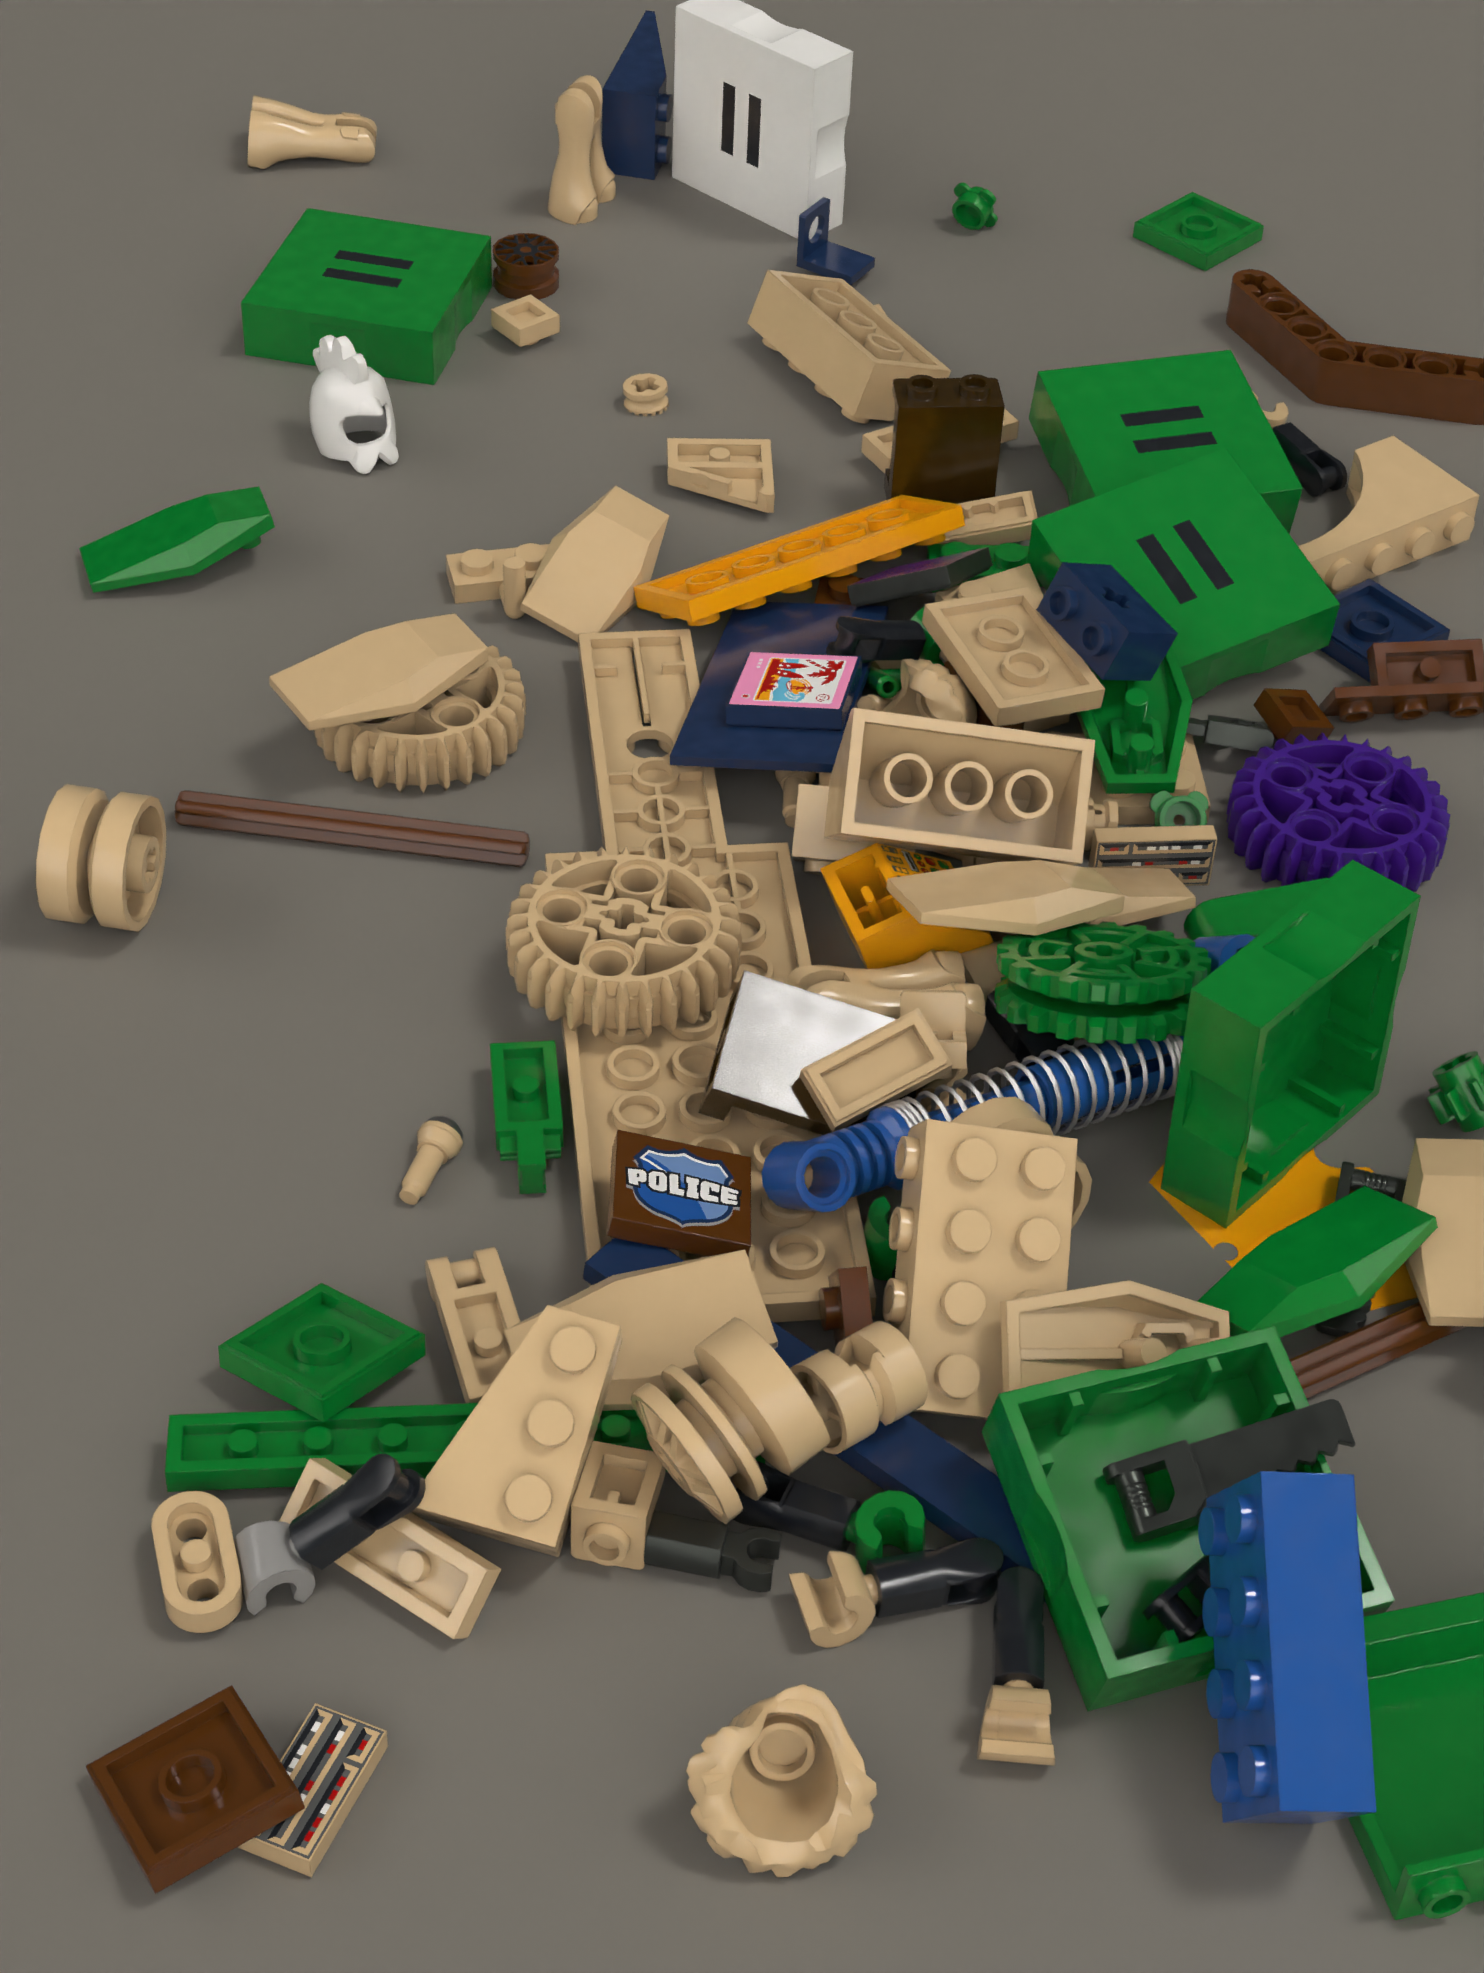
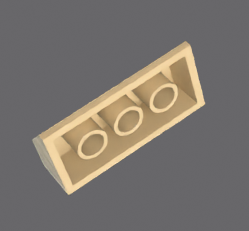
M767 270L747 324L763 337L762 342L764 345L779 351L789 360L788 366L791 369L806 375L815 383L814 389L818 393L833 399L841 406V413L848 419L863 424L869 423L870 419L894 420L895 402L892 392L894 379L910 378L915 375L949 378L951 370L845 280Z
M852 708L830 776L824 838L869 844L879 843L893 847L1004 861L1044 860L1067 865L1082 864L1095 740Z

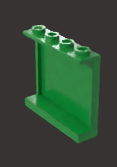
M1484 1592L1364 1616L1377 1812L1349 1817L1348 1820L1394 1920L1422 1914L1431 1919L1444 1918L1460 1911L1467 1904L1484 1901Z

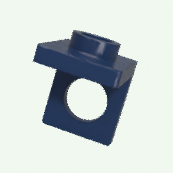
M823 197L799 215L796 266L820 274L823 277L843 279L849 285H852L874 268L875 258L828 241L830 199ZM818 216V226L814 236L809 240V232L814 219Z

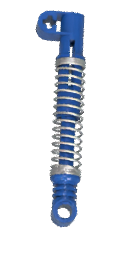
M1249 934L1198 937L1193 941L1196 942L1195 947L1205 948L1208 951V958H1211L1210 973H1212L1255 937ZM1168 1034L1166 1035V1040L1157 1042L1148 1039H1136V1044H1122L1117 1040H1105L1102 1044L1088 1043L1086 1039L1082 1038L1075 1041L1073 1046L1068 1044L1059 1046L1056 1052L1049 1049L1043 1051L1039 1058L1030 1055L1025 1057L1022 1063L1013 1061L1007 1063L1004 1069L999 1067L992 1068L988 1071L987 1075L977 1073L972 1075L969 1081L961 1078L954 1081L952 1087L943 1084L936 1087L934 1094L925 1090L918 1094L916 1100L907 1096L901 1100L898 1099L886 1103L877 1109L871 1110L862 1123L807 1141L783 1142L774 1147L766 1157L763 1165V1187L768 1198L779 1207L788 1210L812 1212L835 1211L845 1205L849 1198L886 1185L896 1190L903 1189V1179H898L895 1175L897 1145L902 1136H908L912 1126L926 1119L950 1122L968 1108L989 1099L1017 1097L1029 1103L1050 1125L1053 1135L1060 1136L1069 1133L1072 1128L1077 1130L1086 1127L1089 1123L1095 1124L1103 1121L1106 1117L1112 1118L1121 1115L1123 1111L1135 1110L1140 1105L1146 1106L1154 1103L1156 1100L1175 1096L1184 1036ZM1087 1045L1085 1048L1077 1049L1079 1046ZM1066 1050L1070 1051V1053L1060 1055L1061 1052H1064ZM1048 1056L1053 1057V1059L1043 1061V1059ZM1031 1062H1035V1063H1036L1035 1065L1026 1067V1065H1027L1028 1063H1031ZM1019 1068L1014 1078L1008 1073L1010 1069ZM997 1073L1002 1075L1001 1088L991 1079L992 1075ZM979 1079L984 1080V1094H981L973 1085L975 1081ZM1007 1079L1012 1085L1006 1086ZM989 1085L994 1089V1091L989 1092ZM967 1086L966 1100H963L956 1092L957 1087ZM949 1092V1106H945L938 1098L939 1093ZM931 1098V1112H927L920 1104L921 1099ZM810 1163L813 1170V1179L811 1186L807 1189L804 1174L806 1167Z

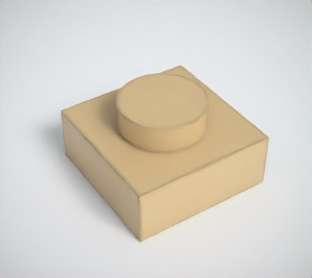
M530 294L492 308L491 326L519 347L536 344L540 339L559 333L560 315Z

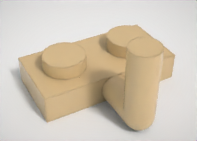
M527 543L515 548L496 550L471 549L464 553L446 555V573L455 604L501 599L505 614L509 618H521L525 614L520 610L522 601L550 544Z

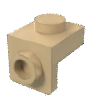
M903 990L900 994V1017L919 1008L953 1064L950 1072L937 1079L951 1078L952 1069H967L965 993L956 990Z

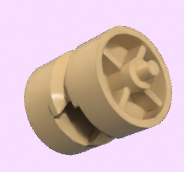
M883 1321L873 1322L838 1342L835 1354L825 1349L790 1368L816 1406L826 1425L830 1443L823 1451L829 1454H839L875 1433L879 1421L885 1426L923 1406L927 1399V1379L919 1356L908 1339L897 1328Z

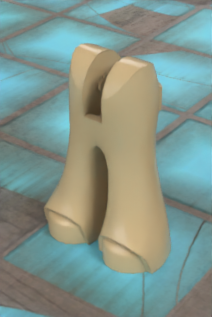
M591 75L581 76L575 80L558 97V102L555 104V124H557L559 152L551 181L548 211L554 218L573 225L587 223L596 219L598 216V204L609 202L616 196L615 174L607 166L601 142L602 88L599 81Z
M253 95L249 121L248 167L266 169L280 161L307 157L368 163L375 155L377 126L374 121L360 116V114L342 112V114L313 113L287 103Z
M931 949L915 961L879 969L847 968L830 965L800 966L794 969L787 978V984L894 1019L900 1018V994L903 990L963 991L966 995L967 1051H971L976 1046L986 1022L982 988L979 984L965 983L964 960L958 951Z

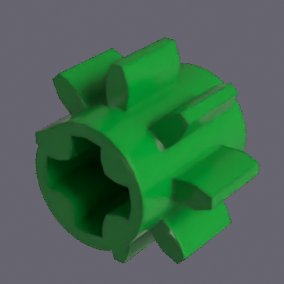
M1472 1051L1454 1057L1437 1067L1432 1074L1438 1085L1429 1089L1430 1095L1426 1097L1440 1125L1455 1118L1462 1132H1471L1484 1127V1064L1478 1052Z

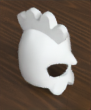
M326 335L322 337L319 347L313 350V357L320 374L312 386L309 401L312 434L320 453L330 459L349 461L353 468L362 474L371 472L377 463L378 457L389 465L396 463L399 455L396 448L395 419L384 378L367 366L361 353L356 354L353 344L346 336L336 338L332 335ZM356 431H379L385 433L380 438L366 443H355L346 436V433Z

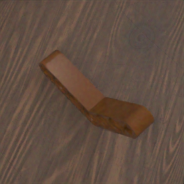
M1246 269L1238 271L1233 275L1226 324L1310 400L1329 406L1484 425V358L1347 341L1270 274L1260 270Z

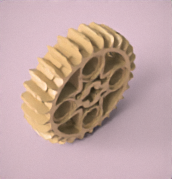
M492 645L488 647V661L416 712L316 729L314 734L317 745L324 750L325 759L331 762L335 761L338 771L342 773L352 770L353 776L358 782L372 777L376 788L380 789L387 782L394 783L400 793L406 785L420 786L424 793L427 785L440 784L446 791L450 786V781L460 780L464 784L469 785L472 780V773H477L484 777L489 776L492 765H504L507 754L517 751L518 741L523 737L525 727L526 696L524 686L522 685L520 672L512 668L511 659L507 656L499 657L498 648Z
M625 846L622 854L608 855L603 847H600L597 857L586 858L578 851L573 858V864L568 865L557 859L553 862L551 873L542 870L535 872L533 884L526 883L522 885L518 898L511 902L506 927V950L509 972L515 979L517 992L527 994L530 1007L538 1009L545 1006L546 1015L550 1021L567 1016L568 1026L572 1031L582 1024L592 1026V1032L595 1037L600 1034L603 1028L617 1029L621 1039L625 1036L626 1030L641 1029L648 1038L652 1033V1027L662 1025L671 1033L674 1032L677 1026L678 1018L693 1024L696 1023L699 1017L700 1009L707 1012L714 1011L718 997L728 996L731 982L737 979L742 949L741 923L739 922L738 906L731 902L728 889L724 887L718 888L715 875L709 873L700 876L698 865L695 862H691L683 867L678 866V859L674 853L662 860L655 858L651 848L644 855L630 854L627 846Z

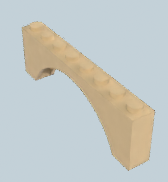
M1391 436L1355 450L1346 492L1352 505V511L1335 528L1319 538L1298 547L1334 594L1369 578L1382 575L1470 539L1480 495L1395 436Z

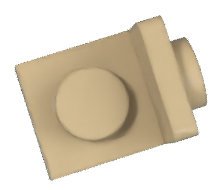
M599 1441L592 1442L571 1504V1555L574 1558L592 1561L605 1566H619L635 1570H642L644 1568L646 1536L666 1472L665 1467L654 1451Z

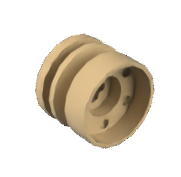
M736 1317L695 1346L694 1354L702 1376L705 1379L703 1384L700 1385L684 1370L671 1364L661 1374L663 1384L671 1400L656 1386L648 1382L633 1392L631 1396L635 1411L645 1427L649 1444L662 1465L688 1495L697 1499L716 1519L725 1524L740 1514L743 1509L733 1484L746 1496L755 1501L765 1495L767 1491L760 1467L755 1460L756 1457L761 1455L773 1467L789 1476L830 1443L826 1425L799 1380L769 1343L748 1323Z

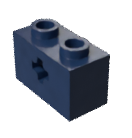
M1062 562L1036 609L1102 680L1151 681L1178 635L1112 565Z

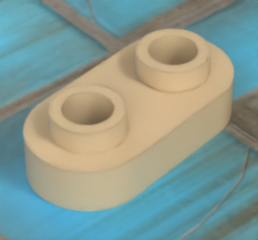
M186 1491L175 1494L159 1505L154 1512L151 1523L166 1612L170 1620L185 1631L193 1633L216 1631L232 1622L239 1614L243 1605L241 1574L229 1514L224 1503L210 1493ZM192 1537L202 1538V1539H193V1540H190V1541H188V1542H186V1543L183 1542V1541H185L186 1539L192 1538ZM205 1597L212 1598L207 1601H197L198 1599Z

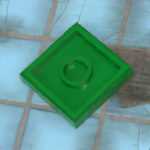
M1191 192L1134 223L1133 237L1203 271H1207L1261 241L1264 226L1244 215Z
M320 1283L218 1346L220 1367L325 1422L426 1355L425 1334Z

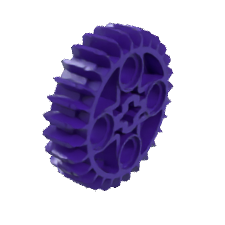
M1321 733L1316 741H1309L1305 736L1299 734L1293 745L1284 739H1279L1275 743L1274 749L1267 746L1261 747L1257 756L1246 758L1243 768L1237 771L1226 811L1228 838L1234 842V853L1238 856H1245L1247 869H1261V878L1265 883L1277 879L1281 882V886L1330 878L1350 861L1354 860L1403 887L1416 892L1421 882L1431 879L1435 868L1439 866L1440 859L1443 857L1450 827V814L1447 812L1448 799L1440 795V784L1438 782L1427 780L1428 771L1424 767L1411 769V758L1409 756L1399 759L1393 757L1390 746L1380 751L1370 747L1368 739L1363 744L1348 742L1346 734L1340 741L1328 740L1324 733Z

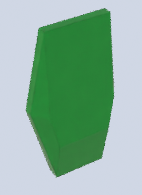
M258 486L206 494L172 505L79 549L93 593L195 575L239 548L251 549L261 543L260 536L275 528L261 489Z
M1173 644L1151 681L1102 680L1088 665L1105 688L1101 708L1076 713L1085 738L1095 740L1093 760L1106 794L1157 793L1160 791L1174 793L1193 699Z
M1363 1186L1269 1236L1237 1262L1197 1302L1229 1311L1230 1336L1275 1326L1279 1337L1286 1336L1361 1308L1438 1228L1436 1217Z

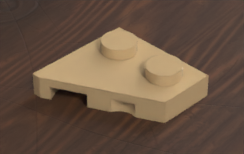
M667 438L668 485L765 513H774L775 492L770 439Z

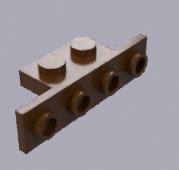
M1482 639L1373 643L1367 650L1371 686L1334 687L1319 705L1325 716H1339L1340 721L1349 723L1368 720L1374 714L1394 713L1395 718L1398 720L1418 719L1428 715L1429 712L1449 711V715L1454 718L1478 715L1484 711V651Z

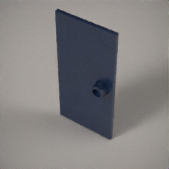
M766 602L764 605L752 609L738 610L733 608L671 751L670 765L832 773L852 708H857L873 661L862 663V676L843 730L840 731L730 726V724H726L725 705L748 651L827 655L826 648L828 644L836 641L839 633L835 627L839 617L849 616L870 620H887L889 606L863 605L855 607V605Z

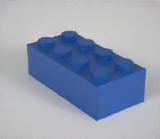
M1260 1471L1206 1498L1207 1507L1203 1508L1199 1518V1544L1202 1553L1209 1556L1211 1587L1204 1594L1202 1617L1207 1635L1213 1637L1215 1669L1211 1670L1207 1680L1206 1698L1211 1717L1218 1720L1219 1752L1215 1753L1212 1759L1210 1773L1213 1796L1218 1803H1222L1223 1823L1316 1824L1376 1813L1354 1474Z

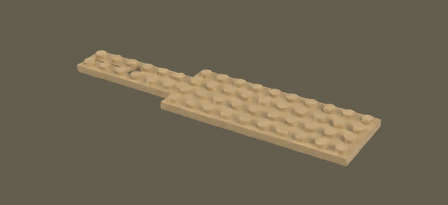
M690 629L578 633V652L603 849L608 855L622 854L623 849L627 846L630 854L644 855L651 848L655 858L662 860L674 853L678 859V866L681 867L691 862L697 863L700 876L711 873L716 877L718 888L724 887L729 890L731 902L738 906L739 922L741 923L742 949L737 979L731 982L728 996L718 997L714 1011L699 1010V1017L696 1023L691 1024L682 1018H678L674 1032L670 1033L665 1027L658 1025L652 1027V1033L648 1038L641 1029L626 1030L625 1036L621 1039L617 1029L603 1028L600 1034L595 1037L592 1032V1026L582 1024L572 1031L568 1026L567 1016L561 1017L586 1261L613 1239L607 1236L611 1157L617 1130L751 1157V1247L748 1259L771 1321L820 1320L819 1290L820 1288L829 1287L828 1276L840 1268L867 1266L872 1316H875L877 1297L857 1196L849 1198L845 1205L835 1211L788 1210L777 1206L768 1198L763 1187V1165L766 1157L774 1147L783 1142L807 1141L822 1135L733 1106L724 1121L698 1113L729 1001L744 970L787 984V978L794 969L800 966L812 965L788 842L727 845L714 767L670 765L671 751L700 687ZM632 656H634L643 721L644 723H650V726H643ZM655 739L658 740L659 747L668 754L663 757L641 758L632 754L635 749L636 741ZM598 851L580 853L586 858L597 857ZM576 852L545 854V872L551 873L553 862L557 859L568 865L573 864ZM810 1163L806 1167L804 1174L807 1189L811 1186L813 1179V1170ZM668 1249L684 1261L707 1257Z

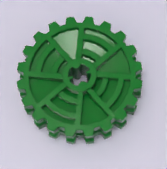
M1102 921L1100 924H1087L1084 922L1036 936L1024 934L1006 935L1003 937V944H998L996 963L998 964L999 972L1004 976L1001 977V982L995 986L994 1003H996V1011L999 1014H1007V1021L1010 1023L1027 1024V1030L1037 1034L1044 1032L1055 1033L1056 1038L1070 1040L1077 1037L1085 1038L1088 1043L1102 1044L1105 1040H1117L1122 1044H1136V1039H1148L1154 1042L1166 1040V1035L1168 1034L1184 1036L1191 989L1210 974L1211 958H1208V951L1205 948L1195 947L1196 942L1189 938L1176 939L1172 932L1165 930L1153 932L1146 930L1147 926L1135 924L1124 927L1118 926L1115 922Z

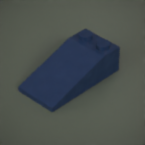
M645 11L602 89V147L607 166L615 175L655 180L662 164L669 163L672 150L671 136H665L666 122L670 121L672 114L673 96L672 94H666L667 75L655 11Z

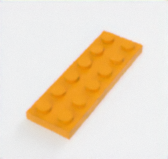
M899 495L634 586L637 607L659 613L662 619L678 618L686 620L689 626L711 624L720 619L719 612L731 608L745 610L762 606L767 602L766 596L779 591L781 593H796L807 590L813 586V579L824 575L827 577H841L852 574L858 570V563L867 560L879 562L895 559L902 555L901 548L912 544L927 546L940 543L946 539V532L965 526L962 505Z

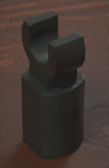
M654 1510L646 1536L644 1562L646 1565L720 1579L721 1574L732 1576L740 1586L747 1590L767 1592L771 1591L773 1565L753 1561L752 1558L765 1557L779 1560L782 1534L764 1527L749 1528L742 1533L730 1531V1526L726 1524Z

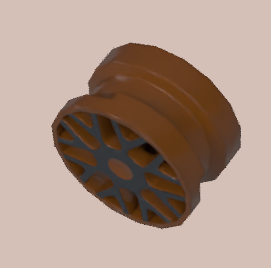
M518 233L503 237L493 245V260L497 264L493 270V287L499 294L515 300L530 294L537 299H543L554 294L559 288V270L555 266L559 260V246L554 240L534 233Z

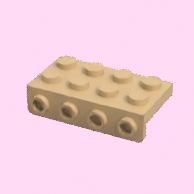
M926 1119L912 1126L908 1136L900 1138L895 1155V1175L898 1179H903L901 1207H895L889 1225V1246L892 1250H897L895 1278H890L885 1287L883 1317L885 1321L891 1322V1325L908 1339L919 1356L926 1374L928 1385L927 1399L923 1406L913 1412L987 1420L998 1394L1003 1393L1000 1302L1067 1290L1078 1139Z

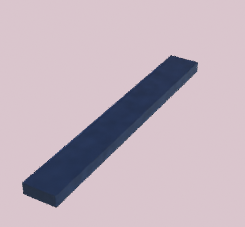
M613 1238L585 1262L583 1279L594 1285L612 1275L683 1262L684 1260L666 1248ZM771 1321L778 1340V1347L774 1348V1350L789 1369L818 1353ZM906 1415L886 1426L879 1421L875 1433L841 1453L834 1454L885 1491H903L914 1496L923 1507L925 1519L958 1542L971 1538H985L993 1541L1003 1552L1004 1561L1001 1572L1008 1568L1019 1566L1030 1568L1034 1571L999 1477L911 1416Z

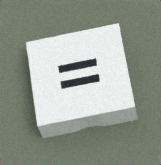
M688 0L677 5L675 16L672 177L797 239L799 215L823 197L830 199L829 230L841 225L843 221L846 174L844 135L850 112L853 51L807 30L783 25L772 19L762 10L740 0ZM818 216L814 219L809 232V240L814 236L818 226Z

